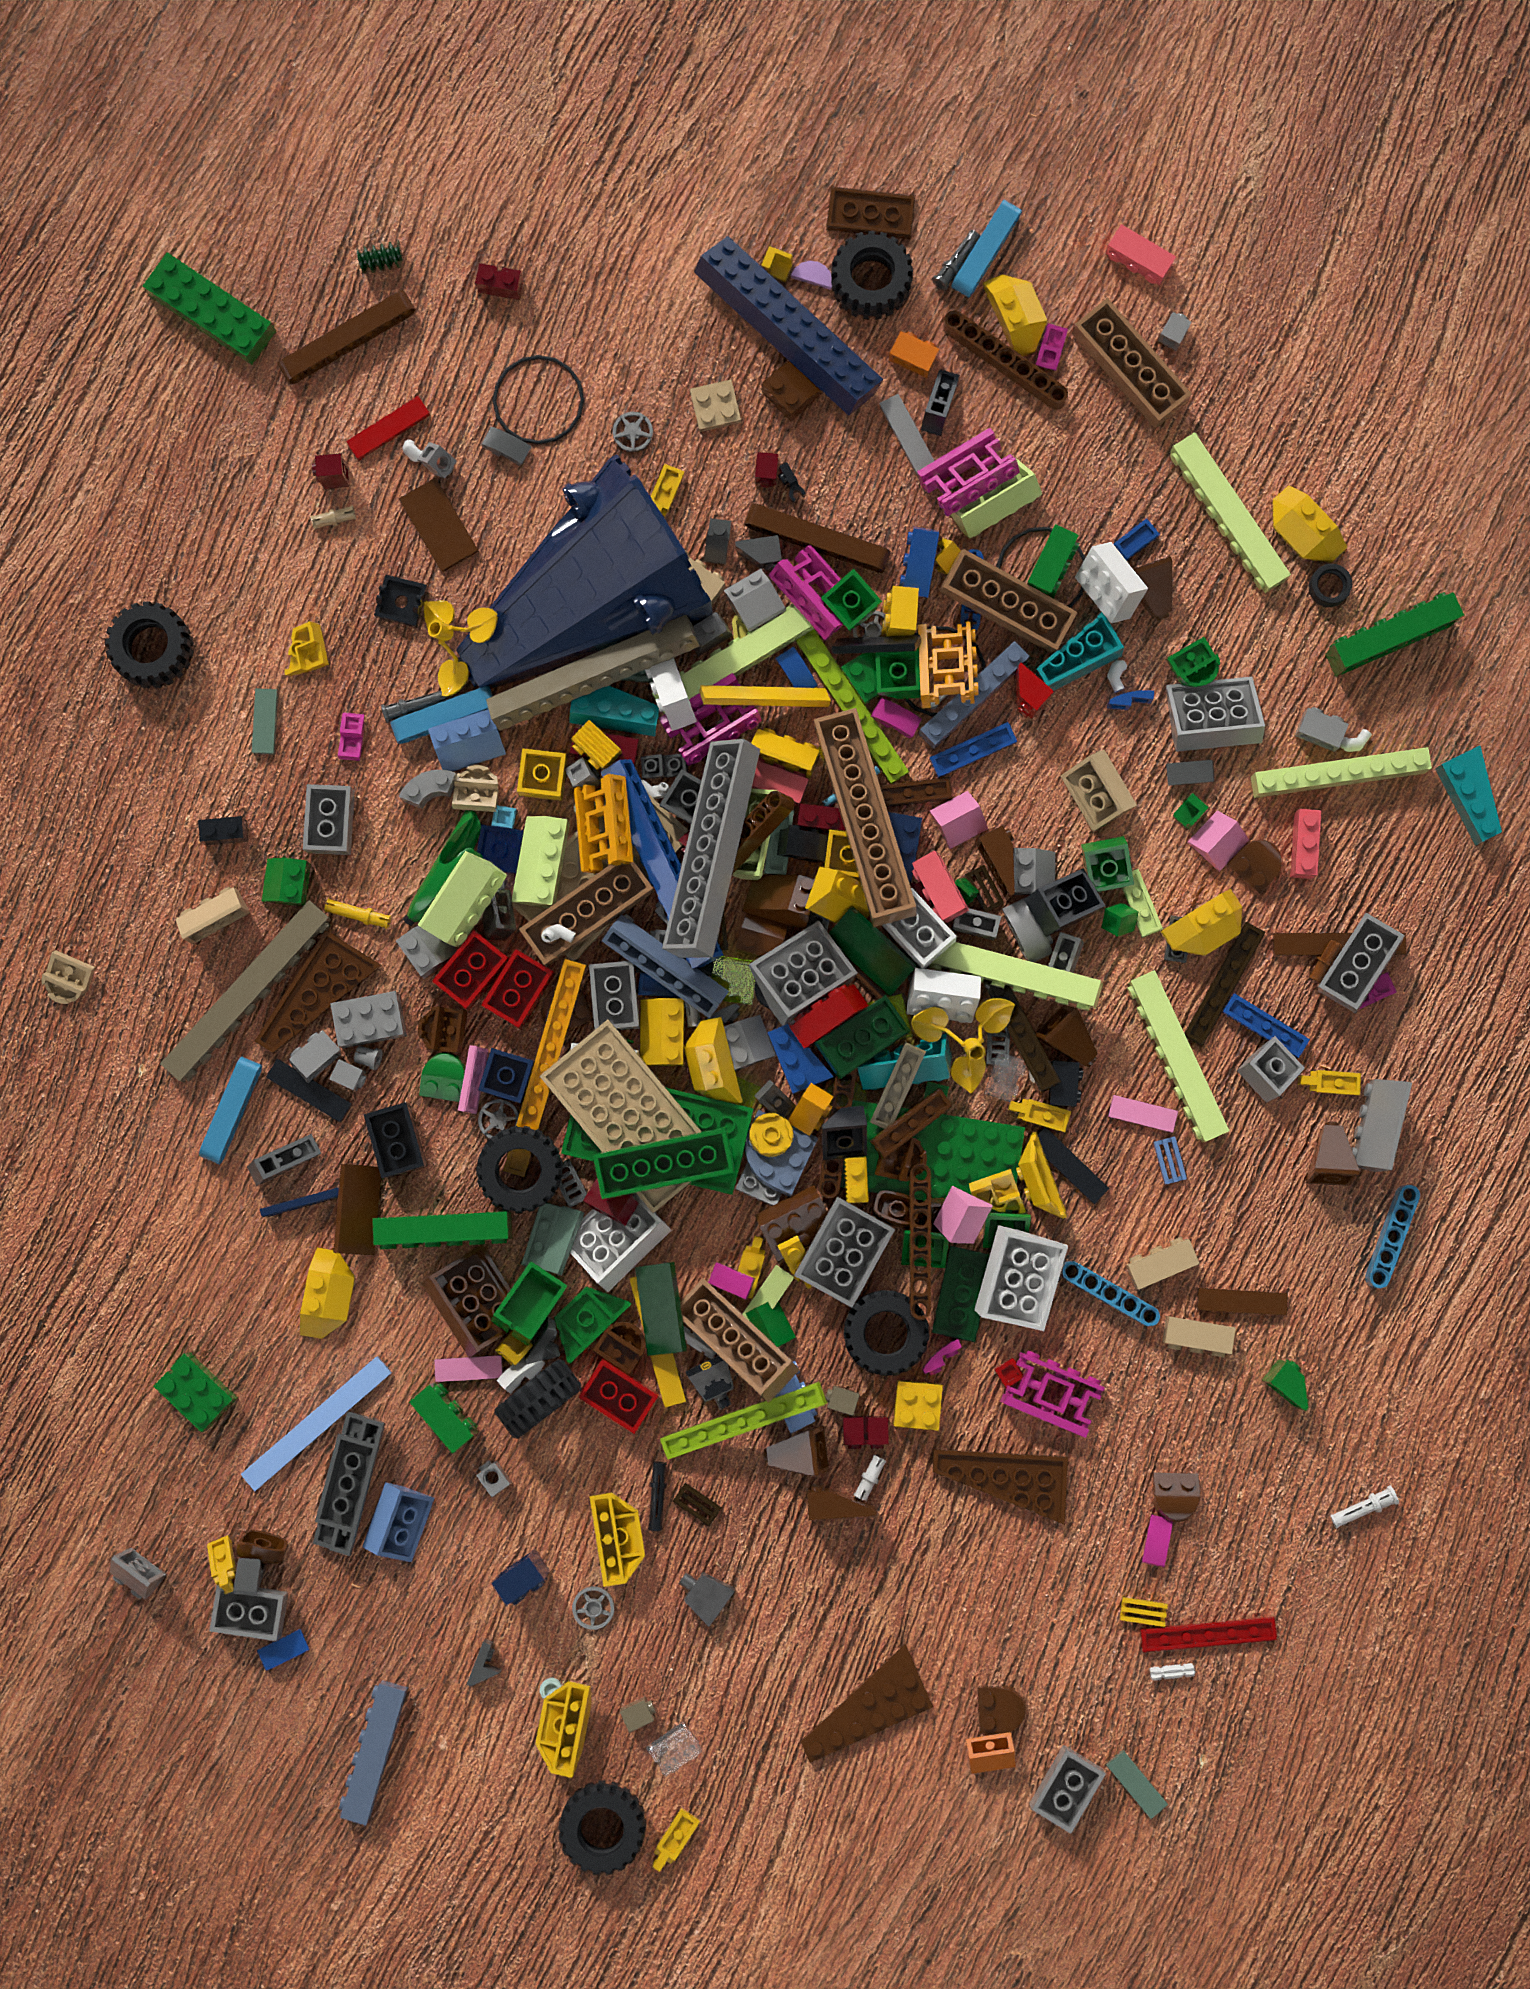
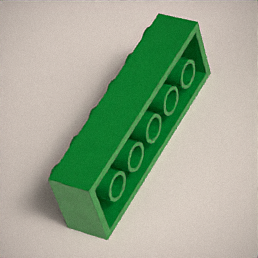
M168 252L142 285L148 296L250 365H253L277 332L272 322Z
M1445 592L1434 596L1433 600L1428 603L1422 601L1414 605L1413 609L1408 612L1404 609L1395 613L1394 617L1388 621L1386 618L1375 622L1374 626L1368 630L1366 627L1355 631L1354 635L1349 638L1345 635L1336 639L1334 644L1329 646L1330 649L1325 654L1335 677L1454 626L1465 616L1454 592L1447 595Z
M727 1127L593 1155L602 1199L735 1172Z
M512 1212L373 1218L374 1245H380V1249H397V1244H402V1248H419V1243H424V1247H441V1242H447V1246H462L463 1241H469V1245H483L485 1240H491V1244L507 1243V1239H513Z

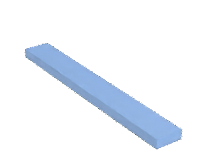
M376 1356L242 1472L241 1476L254 1491L258 1490L392 1373L379 1356Z

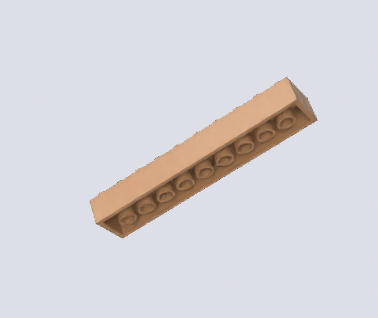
M853 708L814 719L815 731L873 927L917 916L914 897L857 709Z

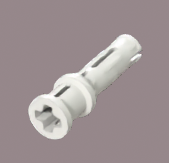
M1387 1486L1386 1490L1377 1494H1369L1370 1496H1368L1367 1500L1330 1515L1336 1529L1373 1511L1379 1513L1387 1506L1399 1504L1398 1497L1392 1486Z

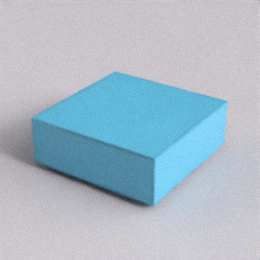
M497 805L496 812L493 813L491 827L514 831L517 809Z

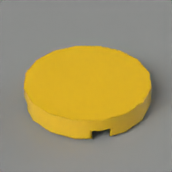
M765 1113L757 1117L749 1131V1141L753 1149L766 1157H777L784 1154L790 1148L793 1140L791 1124L786 1118L776 1113Z

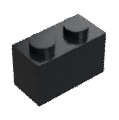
M242 816L198 820L199 841L205 846L249 842L247 820Z
M788 825V828L780 829L777 855L813 863L824 862L826 859L828 835L821 834V830L808 829V831L801 830V826Z
M1051 1061L1062 1083L1049 1089L1048 1105L1077 1107V1103L1081 1102V1090H1078V1081H1082L1083 1068H1079L1080 1062Z

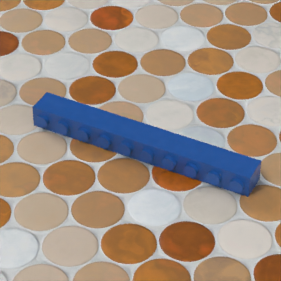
M619 760L600 773L602 777L607 774L626 777L631 842L636 847L640 856V862L649 875V881L658 894V900L664 907L669 922L681 864L632 760ZM716 941L713 957L686 958V960L694 969L704 967L723 956V953Z

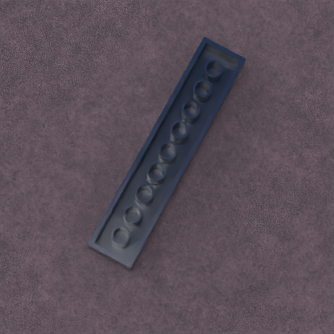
M729 236L700 256L694 273L848 416L876 394L883 378Z

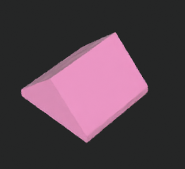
M968 791L929 811L949 849L988 830L979 804Z
M1217 810L1187 843L1220 872L1249 839L1237 821Z
M952 1186L933 1224L950 1243H974L993 1205Z

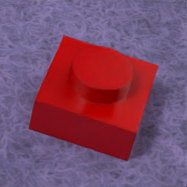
M1013 1357L994 1369L1005 1388H1007V1385L1015 1384L1024 1376Z

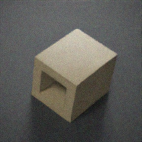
M833 1385L832 1390L828 1389L825 1396L828 1402L827 1408L854 1415L859 1393Z
M646 1696L621 1707L620 1710L629 1733L653 1722L655 1719L654 1714L657 1713L652 1700L648 1701Z

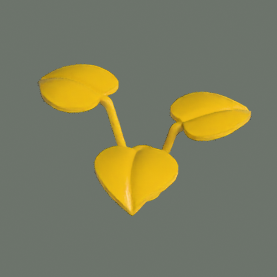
M444 600L425 601L424 617L428 633L431 637L439 639L438 644L442 645L453 657V660H446L438 671V682L442 696H451L463 688L468 679L469 669L465 662H458V657L445 641L453 637V631L470 632L471 640L477 643L488 641L496 628L497 613L490 608H478L469 614L467 618L468 628L455 627L450 625L455 617V610L450 602Z
M1001 998L989 999L980 1004L975 1012V1018L980 1022L978 1025V1039L969 1038L965 1042L945 1028L948 1024V1015L939 1007L924 1009L913 1017L911 1023L914 1032L924 1041L936 1042L941 1038L942 1032H945L963 1047L966 1057H958L953 1062L950 1074L957 1084L969 1093H973L981 1082L986 1069L984 1059L986 1051L982 1046L984 1042L982 1039V1028L988 1033L1001 1032L1008 1025L1015 1005L1013 1002Z

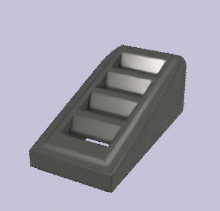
M1007 1027L1004 1028L1005 1033L987 1032L986 1065L1008 1066L1010 1033ZM992 1037H1004V1041H992ZM992 1045L1004 1046V1050L992 1049ZM991 1054H1003V1058H991Z
M570 1159L562 1162V1169L569 1167L570 1171L562 1174L561 1180L570 1175H573L574 1178L564 1184L560 1181L559 1188L569 1208H572L583 1202L588 1192ZM575 1182L577 1183V1187L566 1191V1187ZM579 1190L581 1191L582 1194L576 1196L573 1199L570 1198L569 1195Z

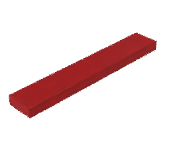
M1274 1616L1140 1629L1143 1653L1277 1640Z

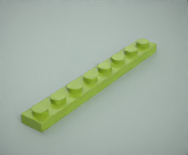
M813 629L797 639L796 644L840 710L857 709L869 752L889 783L893 784L907 775L909 770L875 719L871 717V713L816 631Z
M816 1382L774 1397L769 1403L765 1400L660 1438L668 1460L827 1404L820 1382Z

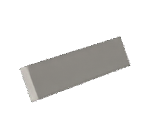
M896 394L880 402L879 406L918 477L917 471L934 462V459L899 394Z

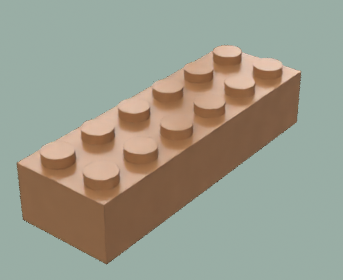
M1108 298L1074 325L1073 336L1155 429L1188 403L1192 393Z
M962 549L958 554L939 592L1051 654L1058 650L1077 614V611L965 549Z
M634 861L629 864L621 863L619 866L609 865L519 930L545 967H548L651 895L654 890ZM556 924H560L576 933L571 943L562 938L547 943L542 940L541 936L544 929Z
M702 1279L680 1302L683 1322L768 1403L800 1370L705 1279Z

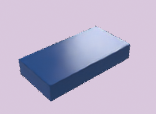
M1146 518L1113 543V545L1125 560L1128 561L1157 539L1160 534Z
M640 973L638 995L680 998L647 973Z

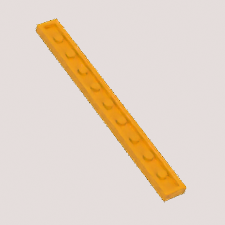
M564 959L516 1124L518 1127L528 1126L533 1130L539 1129L550 1088L541 1079L540 1075L559 1060L585 971V964ZM525 1149L509 1151L503 1171L524 1177L532 1152Z

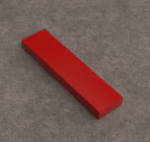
M416 396L347 440L346 443L359 461L429 417L430 413L419 396Z

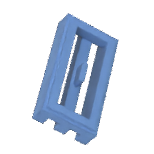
M1175 1136L1153 1142L1164 1185L1187 1179ZM1169 1142H1171L1172 1149L1180 1174L1179 1177H1177L1174 1163L1168 1145ZM1161 1144H1163L1165 1154L1172 1175L1171 1179H1169L1167 1175L1161 1149L1159 1146Z

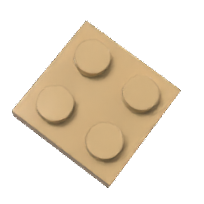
M731 379L690 389L699 432L741 423Z

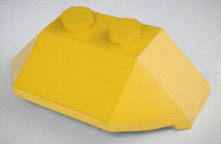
M999 275L982 282L1010 348L1023 357L1034 353L1048 320L1031 282L1006 275Z
M1287 486L1272 500L1274 530L1302 559L1332 563L1348 548L1338 526L1308 494Z
M1230 888L1160 932L1172 950L1205 956L1241 933L1242 905Z
M722 1017L702 1020L684 1046L694 1090L707 1098L733 1104L742 1103Z
M1037 1132L1031 1134L1020 1158L1019 1167L1016 1168L1019 1179L1025 1180L1027 1186L1024 1189L1028 1201L1032 1200L1034 1206L1062 1219L1067 1218L1066 1209Z
M318 1247L315 1251L308 1271L300 1312V1335L323 1339L347 1321L355 1276L340 1253H333V1250Z
M612 1492L589 1496L603 1586L625 1584L645 1557L639 1512Z
M568 1681L544 1698L535 1744L550 1773L570 1778L574 1776L583 1751L591 1710V1686Z

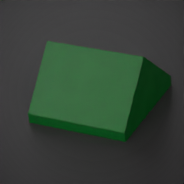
M852 569L821 597L849 631L868 620L882 603V600L855 569Z
M989 1213L983 1224V1248H992L998 1225L1029 1233L1031 1215Z
M903 1230L901 1265H909L908 1230ZM931 1232V1267L945 1268L949 1241L942 1233ZM923 1236L915 1237V1246L924 1248L926 1246V1239ZM918 1258L914 1261V1266L926 1267V1262Z
M779 1301L773 1310L769 1302H766L746 1312L749 1321L776 1347L796 1338Z

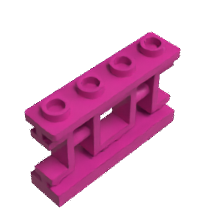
M988 428L917 471L920 485L928 493L936 488L942 492L943 495L937 498L939 507L943 509L946 516H950L989 491L994 490L1007 480L1014 478L1020 471L1016 458L1011 454L1003 459L996 454V452L1001 450L1000 441L998 438H995V433L992 429ZM985 454L988 455V458L984 459L983 461H980L978 459ZM993 464H995V465L997 466L996 468H994V469L991 470V471H989V470L987 469L988 467H990V466L993 465ZM975 466L980 473L964 481L960 474ZM950 476L952 479L944 484L942 480ZM959 486L960 489L952 494L950 490Z
M808 545L794 558L798 565L794 567L787 559H783L777 563L768 576L823 639L826 640L833 633H836L843 623L814 591L811 585L816 583L824 593H827L841 579L811 545Z
M733 673L713 684L714 686H741ZM700 693L689 699L697 722L694 723L696 726L685 732L683 728L672 731L666 714L658 718L670 739L680 733L687 743L678 750L688 766L700 762L704 756L708 755L711 742L736 740L740 734L748 729L755 728L762 721L755 706L749 705L743 709L741 705H729L722 709L720 705L703 704ZM717 710L723 722L706 732L699 721ZM738 710L742 717L731 723L727 716ZM701 733L705 740L694 746L690 739Z
M1029 1350L1026 1354L1020 1352V1358L1017 1360L1016 1365L1026 1369L1018 1390L1007 1385L1006 1393H1003L1000 1402L1086 1438L1089 1431L1087 1428L1091 1424V1420L1082 1417L1089 1396L1101 1399V1393L1105 1390V1387L1100 1385L1101 1381L1091 1376H1088L1087 1380L1079 1377L1081 1372L1069 1367L1067 1371L1059 1368L1060 1363L1050 1359L1047 1360V1363L1039 1360L1040 1355ZM1027 1360L1053 1370V1375L1044 1372L1040 1382L1030 1378L1034 1367L1027 1365ZM1070 1377L1094 1387V1391L1092 1392L1084 1388L1080 1399L1072 1396L1075 1384L1068 1382L1067 1379ZM1049 1379L1066 1385L1059 1406L1041 1400ZM1027 1386L1035 1389L1036 1392L1032 1401L1041 1405L1037 1408L1013 1398L1014 1393L1023 1397ZM1067 1404H1071L1077 1407L1073 1418L1081 1421V1423L1078 1425L1054 1415V1411L1056 1410L1064 1414Z

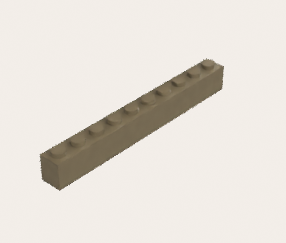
M687 615L669 621L659 634L655 633L652 635L648 630L490 697L486 701L491 720L500 731L510 728L512 725L529 720L538 714L550 711L564 703H569L583 695H588L595 690L628 678L633 674L668 661L680 654L690 652L692 649L699 647L694 627Z
M309 900L160 1064L178 1081L183 1083L186 1080L188 1082L191 1081L197 1074L196 1069L201 1064L205 1065L211 1059V1053L216 1048H221L227 1041L226 1036L231 1031L235 1032L241 1026L242 1022L240 1021L246 1015L249 1016L257 1008L256 1003L260 999L264 1000L271 993L272 990L270 988L285 978L286 970L290 966L294 967L301 960L300 955L305 950L308 951L314 946L316 937L330 928L331 925L329 923L332 919Z

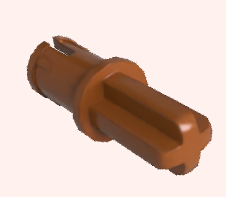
M1330 940L1321 957L1318 956V962L1311 974H1309L1310 978L1319 983L1322 982L1342 947L1340 943Z

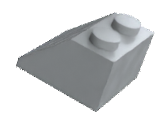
M762 569L724 590L732 610L749 632L786 611L783 602Z
M1013 848L1014 895H1030L1037 889L1055 881V852L1037 848Z
M420 926L414 927L396 940L417 972L424 979L445 965L457 951L455 946L447 944Z
M760 1015L724 1026L735 1071L776 1056Z
M1274 1036L1254 1052L1237 1069V1072L1267 1103L1279 1097L1305 1068Z

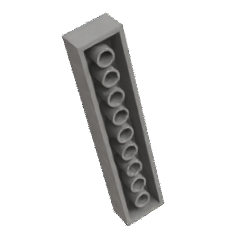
M745 739L713 741L710 743L662 949L679 958L713 957L760 753L758 747Z

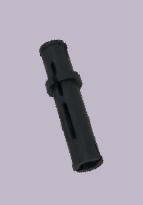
M654 1461L652 1463V1481L649 1482L651 1500L648 1530L662 1531L664 1491L667 1488V1483L665 1482L667 1463ZM657 1499H658V1503H657V1517H656V1502H657Z

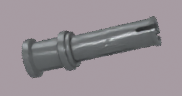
M970 230L952 257L944 261L942 269L937 275L932 277V282L939 289L948 290L949 283L954 276L956 277L960 266L969 256L980 238L979 233Z
M437 691L406 701L399 699L398 702L393 704H382L381 708L386 723H390L392 719L408 715L448 699L442 696V691Z

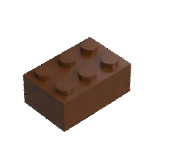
M813 1185L754 1216L778 1262L784 1258L777 1245L798 1236L804 1248L810 1246L828 1212Z

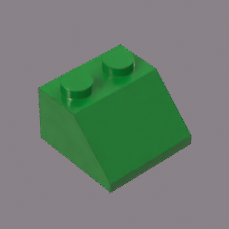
M919 648L916 651L875 653L877 694L897 699L921 698Z
M1124 836L1081 844L1085 871L1097 892L1134 885L1128 843Z
M267 858L262 902L303 907L307 899L311 863L301 859Z
M1278 1359L1262 1381L1296 1409L1306 1411L1308 1409L1305 1376L1300 1372L1302 1368L1292 1360L1286 1359L1283 1361Z

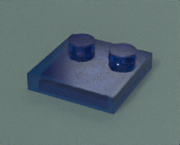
M481 825L477 852L483 856V859L493 863L504 873L516 874L524 831Z

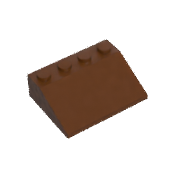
M483 1245L476 1247L440 1269L421 1283L469 1358L512 1331L510 1329L506 1332L491 1322L494 1313L511 1288Z

